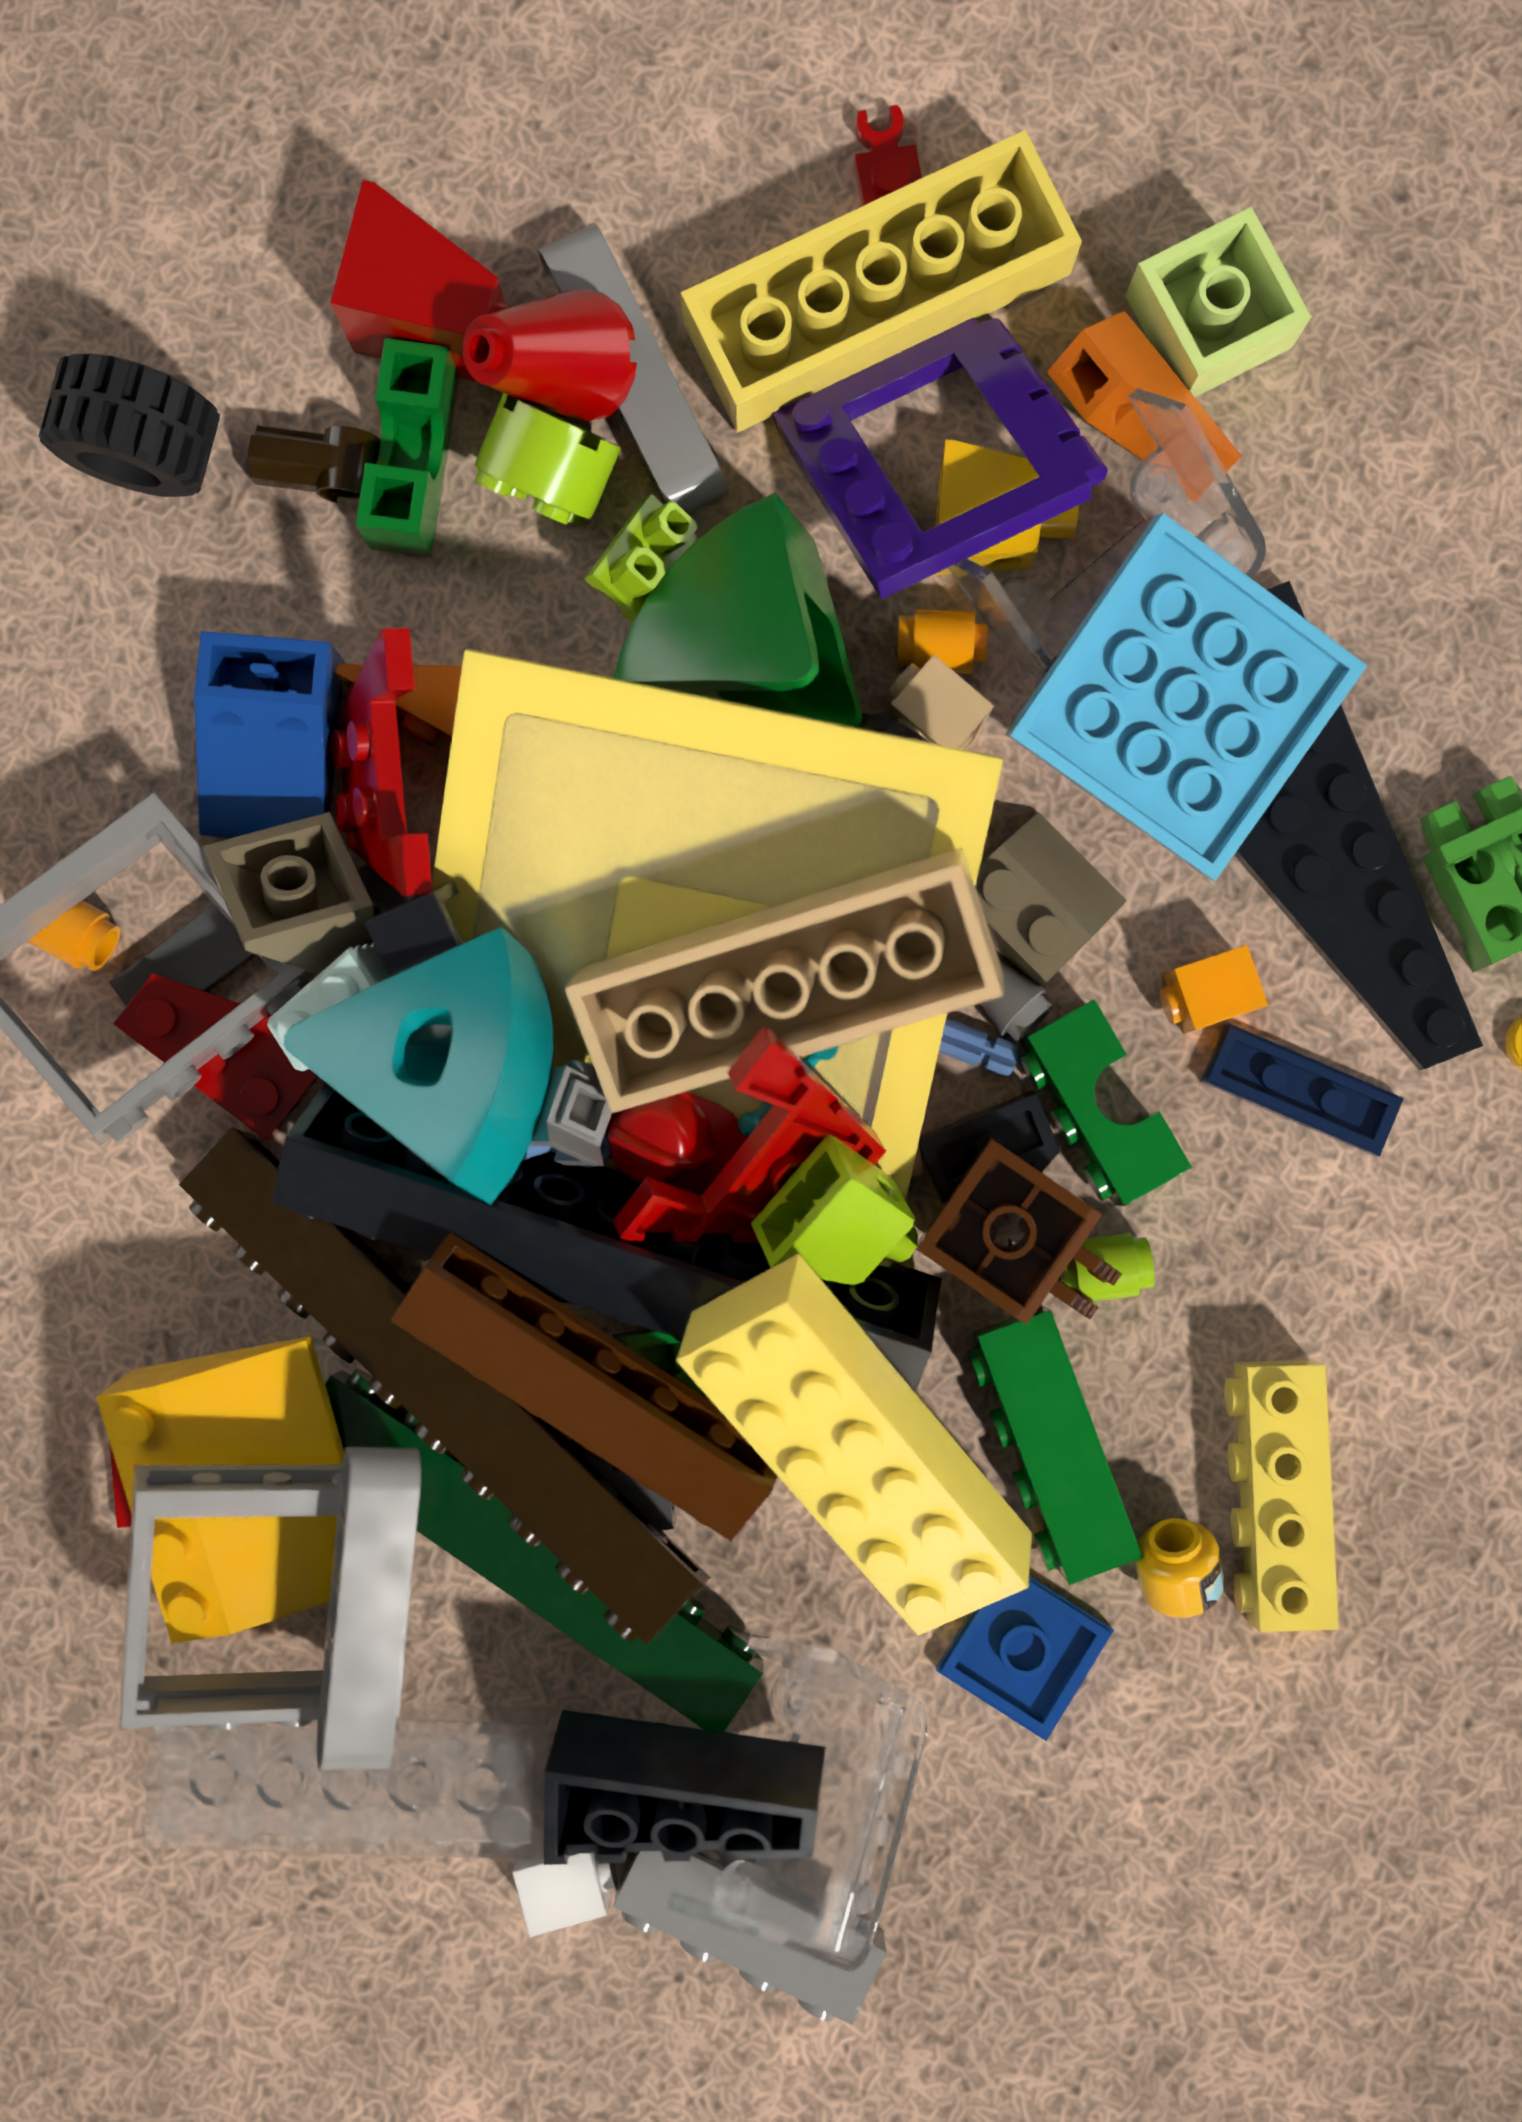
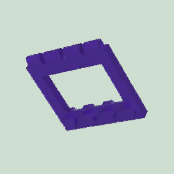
M973 317L772 413L782 440L880 599H884L1090 500L1091 487L1102 482L1108 473L1106 465L1084 436H1080L1081 432L1057 397L1050 394L1051 390L1029 358L1022 354L1021 347L998 318L990 319L979 325ZM964 367L1040 477L922 533L851 421Z

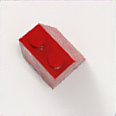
M362 180L330 301L354 353L381 359L384 338L447 346L459 378L478 382L470 375L465 366L463 339L468 326L475 318L511 307V305L505 303L498 277L378 184Z

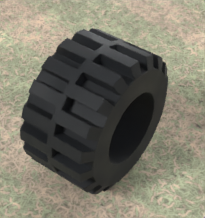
M70 354V356H63L58 362L38 437H40V442L60 460L104 482L155 496H192L201 491L220 414L217 412V408L198 391L157 369L109 355Z

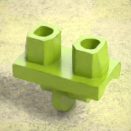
M652 493L642 499L584 580L593 588L609 596L618 605L623 616L631 623L634 622L649 594L655 589L669 567L696 540L697 536L694 534L698 528L696 522L675 502L669 501L666 504H662Z

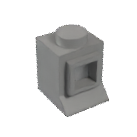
M568 1059L564 1066H553L551 1070L550 1086L530 1146H550L557 1149L554 1161L563 1165L603 1166L600 1146L612 1113L593 1065Z

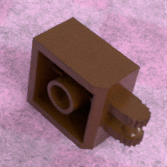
M989 1137L918 1240L916 1250L1025 1324L1029 1322L1048 1293H1051L1091 1320L1099 1308L1093 1303V1299L1078 1288H1072L1059 1279L1072 1258L1085 1266L1087 1272L1103 1283L1108 1282L1114 1286L1122 1275L1116 1268L1082 1246L1103 1214L991 1137ZM1008 1212L1019 1214L1022 1217L1018 1225L1023 1233H1025L1023 1238L1016 1244H1013L1011 1238H1008V1246L996 1243L994 1239L996 1238L997 1231L992 1225L993 1220L1001 1214L1007 1219Z

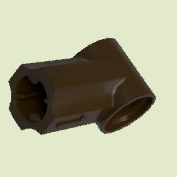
M257 425L256 431L251 435L249 442V477L255 485L316 492L319 497L329 502L337 503L338 497L359 500L365 463H377L381 440L368 431L349 426H331L325 429L324 434Z

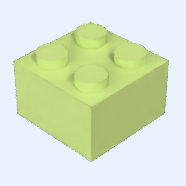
M1252 206L1138 263L1125 295L1150 343L1194 397L1293 348L1312 318Z

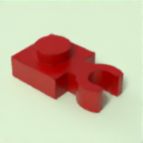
M898 105L890 106L889 123L891 126L885 131L873 130L868 124L866 110L858 111L856 123L857 138L865 148L870 150V152L855 154L854 158L862 206L922 178L916 144L898 147L904 123L903 113Z

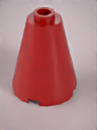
M573 289L481 315L470 323L463 339L464 363L468 372L476 381L572 422H589L611 416L626 400L635 380L637 362H630L629 340H635L634 330L622 307L604 293L587 289Z

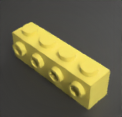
M1313 1360L1234 1362L1235 1378H1226L1224 1399L1228 1416L1237 1417L1238 1442L1229 1443L1227 1450L1230 1479L1232 1482H1240L1241 1507L1232 1508L1230 1515L1231 1535L1234 1546L1243 1547L1244 1573H1235L1233 1581L1234 1600L1237 1611L1239 1613H1246V1620L1259 1632L1339 1630L1326 1364Z

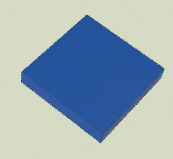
M1029 1575L1028 1588L969 1613L935 1669L949 1680L1047 1741L1114 1629Z

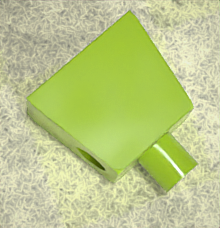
M829 1134L751 1222L771 1268L800 1254L820 1279L849 1285L863 1282L885 1257L896 1262L906 1261L914 1253L918 1242V1234L913 1227L915 1217L894 1180L836 1137Z

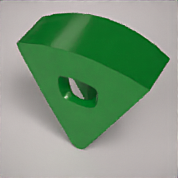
M772 493L743 507L715 525L694 542L669 567L655 589L649 594L635 618L620 652L613 677L629 682L858 728L862 720V711L815 540L776 493Z

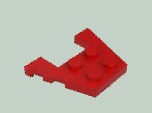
M383 628L380 630L337 720L338 729H334L331 734V757L335 768L342 769L344 792L337 797L336 816L340 831L347 832L348 847L403 896L426 895L433 892L428 833L407 834L396 699L415 690L410 628Z
M762 1027L727 1074L736 1091L773 1104L772 1108L764 1115L761 1122L731 1160L727 1162L703 1195H698L646 1177L613 1221L619 1237L627 1241H643L645 1232L671 1233L674 1242H697L704 1233L730 1234L734 1243H759L751 1222L828 1134L836 1137L874 1165L885 1154L886 1149L878 1135L776 1034L770 1029Z

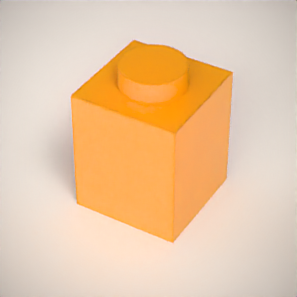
M1248 945L1173 969L1163 975L1167 986L1159 989L1160 1001L1168 1021L1171 1024L1180 1022L1183 1034L1269 1006Z

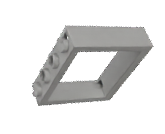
M152 793L0 905V961L160 842L234 928L235 925L204 855V850L158 796ZM258 955L276 977L101 1113L1 996L0 1028L100 1145L111 1137L116 1142H120L131 1136L146 1123L149 1117L144 1111L166 1095L172 1101L191 1089L202 1077L197 1070L217 1054L224 1060L241 1050L254 1036L249 1030L268 1014L273 1015L308 984L307 972L305 969Z
M343 1464L135 1465L120 1691L121 1728L155 1727L156 1733L171 1730L175 1726L207 1725L217 1730H232L241 1727L244 1723L276 1722L286 1727H301L310 1724L313 1720H318L323 1670L144 1676L154 1519L173 1517L337 1516ZM408 1602V1611H407V1621H406V1631H405V1640H404V1650H403V1660H402V1670H401V1679H400V1689H399V1699H398L397 1717H399V1715H400V1704H401V1692H402V1681H403V1669H404V1658H405V1646H406V1635H407V1623H408L409 1602Z

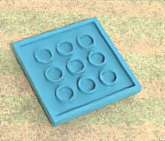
M1160 513L1154 516L1005 735L1207 879L1216 881L1367 665L1166 514Z

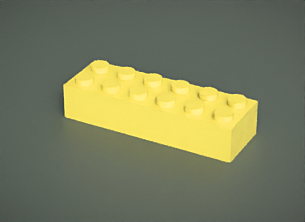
M1023 130L680 292L683 324L738 433L772 417L773 412L964 321L973 317L975 320L1071 275L1082 240L1026 130Z
M800 1254L789 1258L692 1311L676 1361L917 1635H921L1028 1588L1032 1532Z

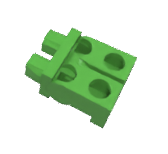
M1512 776L1501 779L1473 795L1487 822L1486 825L1472 831L1457 801L1432 811L1420 819L1426 842L1431 850L1422 859L1429 873L1432 874L1437 892L1449 909L1467 947L1463 950L1473 972L1522 951V790Z

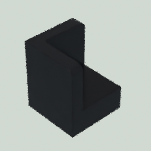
M454 880L432 889L433 892L429 894L418 895L392 906L364 922L390 977L463 944L444 904L446 900L459 893Z

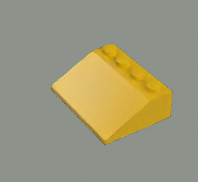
M311 1336L133 1369L96 1396L131 1514L135 1465L343 1464L345 1453ZM338 1515L155 1518L151 1579L171 1644L231 1635L329 1602Z

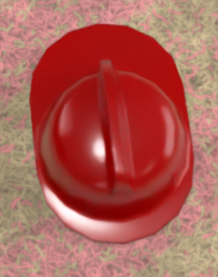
M687 1091L612 1113L605 1131L611 1158L619 1170L630 1179L642 1183L648 1177L698 1195L704 1194L727 1162L731 1160L748 1138L740 1132L738 1119L734 1113L713 1101Z

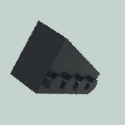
M562 1710L544 1772V1865L567 1864L569 1854L596 1853L598 1864L625 1863L627 1852L661 1851L664 1862L690 1861L691 1856L701 1850L719 1849V1852L726 1860L812 1858L821 1796L825 1746L604 1716L595 1713Z

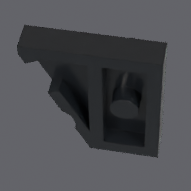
M1031 1090L920 1136V1152L942 1206L989 1137L1041 1172L1060 1153L1039 1096L1035 1091Z

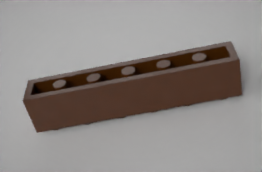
M449 1232L426 1264L391 1319V1322L413 1335L418 1341L438 1351L467 1370L475 1378L492 1386L524 1407L534 1416L546 1421L580 1443L588 1451L600 1456L637 1480L645 1488L654 1491L694 1517L699 1523L708 1526L729 1541L734 1539L772 1493L778 1476L713 1402L452 1232Z

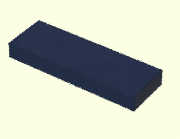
M1230 1023L1224 1024L1200 1081L1375 1157H1380L1404 1099Z

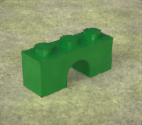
M384 338L375 396L381 416L380 450L376 464L365 463L356 519V527L370 549L432 557L459 381L457 369L447 346Z
M1095 999L1021 1040L1026 1053L1018 1057L1020 1064L1037 1090L1045 1085L1047 1086L1059 1107L1050 1112L1051 1117L1068 1145L1077 1141L1081 1145L1090 1161V1164L1082 1168L1083 1173L1101 1201L1111 1197L1115 1206H1126L1192 1168L1160 1111L1148 1113L1131 1124L1122 1125L1109 1120L1099 1110L1094 1096L1096 1080L1107 1066L1127 1054Z

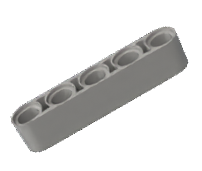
M593 222L539 248L538 254L547 276L552 274L559 293L573 289L602 292L622 307L633 326L635 340H629L630 362H637L636 377L626 400L615 412L628 438L634 437L642 456L639 460L655 492L661 491L666 503L669 501L675 502L687 514L728 495V488L716 458L597 224Z
M347 1447L345 1450L317 1724L316 1753L319 1772L389 1769L392 1762L420 1495L421 1464L417 1448Z

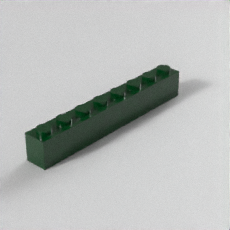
M355 1369L351 1375L341 1370L329 1377L325 1387L344 1453L347 1447L417 1448L419 1450L421 1482L416 1524L417 1532L702 1729L718 1732L726 1730L763 1675V1660L755 1655L760 1647L750 1636L732 1625H728L723 1632L702 1618L706 1609L695 1598H692L667 1627L649 1644L645 1645L638 1637L633 1642L626 1640L606 1621L603 1613L608 1607L590 1589L585 1594H581L559 1575L555 1566L560 1560L542 1542L537 1547H534L513 1530L508 1523V1518L512 1513L495 1496L490 1500H486L470 1488L460 1474L466 1467L448 1450L444 1454H440L429 1447L415 1432L414 1427L419 1421L407 1409L404 1412L399 1408L395 1409L373 1392L368 1385L369 1380L373 1376L360 1369Z

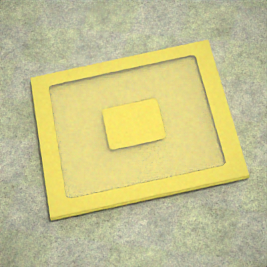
M466 649L464 650L432 889L454 880L459 893L446 900L444 904L463 944L488 932L504 928L537 958L547 988L552 1016V1067L564 1066L568 1059L593 1065L565 991L567 984L582 967L963 847L973 882L976 886L1003 757ZM947 1013L838 1046V1051L833 1058L820 1060L812 1069L878 1135L886 1152L875 1166L894 1180L905 1201ZM807 1055L801 1056L799 1058L803 1060ZM730 1078L687 1091L721 1105L734 1113L738 1120L744 1113L754 1112L763 1102L760 1099L736 1091ZM611 1157L603 1164L605 1167L620 1171Z

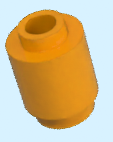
M915 609V616L899 615L897 666L908 667L914 663L921 670L930 658L935 655L956 674L973 675V662H986L988 624H975L976 611Z
M82 900L27 942L75 969L85 966L92 971H96L111 957L118 944L121 931L120 927L110 922L111 919L108 913Z

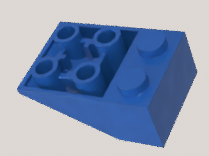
M201 631L194 691L199 835L234 838L330 812L335 768L331 757V734L334 729H338L337 720L340 716L343 682L334 671L339 663H345L344 659L330 642Z

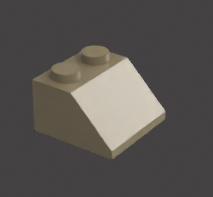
M330 812L203 846L204 855L245 951L308 971L318 972L326 969L349 947L354 949L358 945L363 947L365 944L370 946L373 943L364 922L374 917V905Z
M1039 812L1010 836L980 865L975 886L994 946L1026 978L1039 986L1045 984L1127 901Z

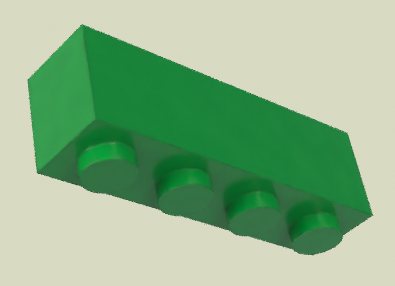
M1044 1306L1038 1308L1027 1324L1012 1317L972 1332L977 1347L967 1350V1356L979 1387L988 1384L992 1386L999 1408L989 1411L990 1419L1001 1447L1006 1448L1013 1445L1022 1469L1012 1472L1011 1475L1024 1509L1027 1510L1035 1506L1037 1508L1044 1530L1035 1533L1034 1537L1047 1571L1059 1568L1063 1578L1071 1585L1143 1558L1051 1309Z

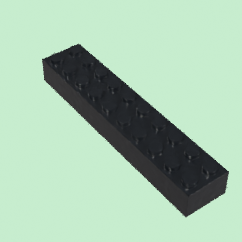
M326 1082L285 1137L272 1198V1204L293 1210L302 1217L320 1219L356 1231L368 1239L383 1240L419 1252L429 1259L434 1255L449 1232H452L558 1302L573 1303L609 1315L616 1321L627 1324L634 1323L670 1335L680 1342L683 1341L692 1311L771 1269L760 1243H734L730 1234L704 1233L697 1242H674L671 1233L645 1232L643 1241L621 1239L613 1220L641 1183L633 1181L620 1171L605 1166L586 1168L580 1165H563L554 1161L556 1153L552 1151L522 1160L513 1177L490 1205L453 1183ZM883 1259L863 1282L856 1285L822 1280L913 1391L916 1392L932 1353L942 1278Z

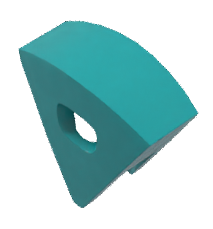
M499 928L392 976L296 1023L286 1032L284 1046L291 1055L445 1177L491 1205L513 1177L529 1149L541 1117L551 1080L553 1061L552 1016L547 988L537 958L504 928Z

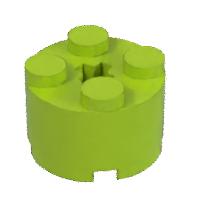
M503 393L474 464L479 469L474 481L507 497L512 495L526 500L528 494L536 497L532 509L560 523L567 525L569 522L581 527L584 518L592 519L622 447L608 442L606 439L559 416L541 409L538 410L526 404V402Z

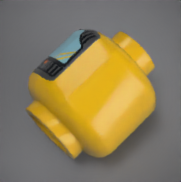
M1170 1518L1160 1521L1143 1532L1137 1541L1143 1558L1136 1560L1135 1566L1139 1588L1146 1603L1156 1612L1170 1617L1183 1618L1202 1614L1213 1607L1223 1593L1224 1584L1220 1548L1214 1535L1203 1525L1181 1518Z

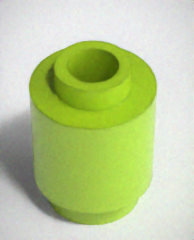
M1130 1233L1086 1238L1082 1246L1122 1273L1114 1286L1108 1282L1103 1283L1087 1272L1085 1266L1073 1258L1059 1277L1061 1281L1070 1287L1078 1288L1090 1296L1093 1302L1137 1297L1141 1289L1153 1288L1155 1283L1154 1262L1149 1241L1146 1237L1132 1238Z

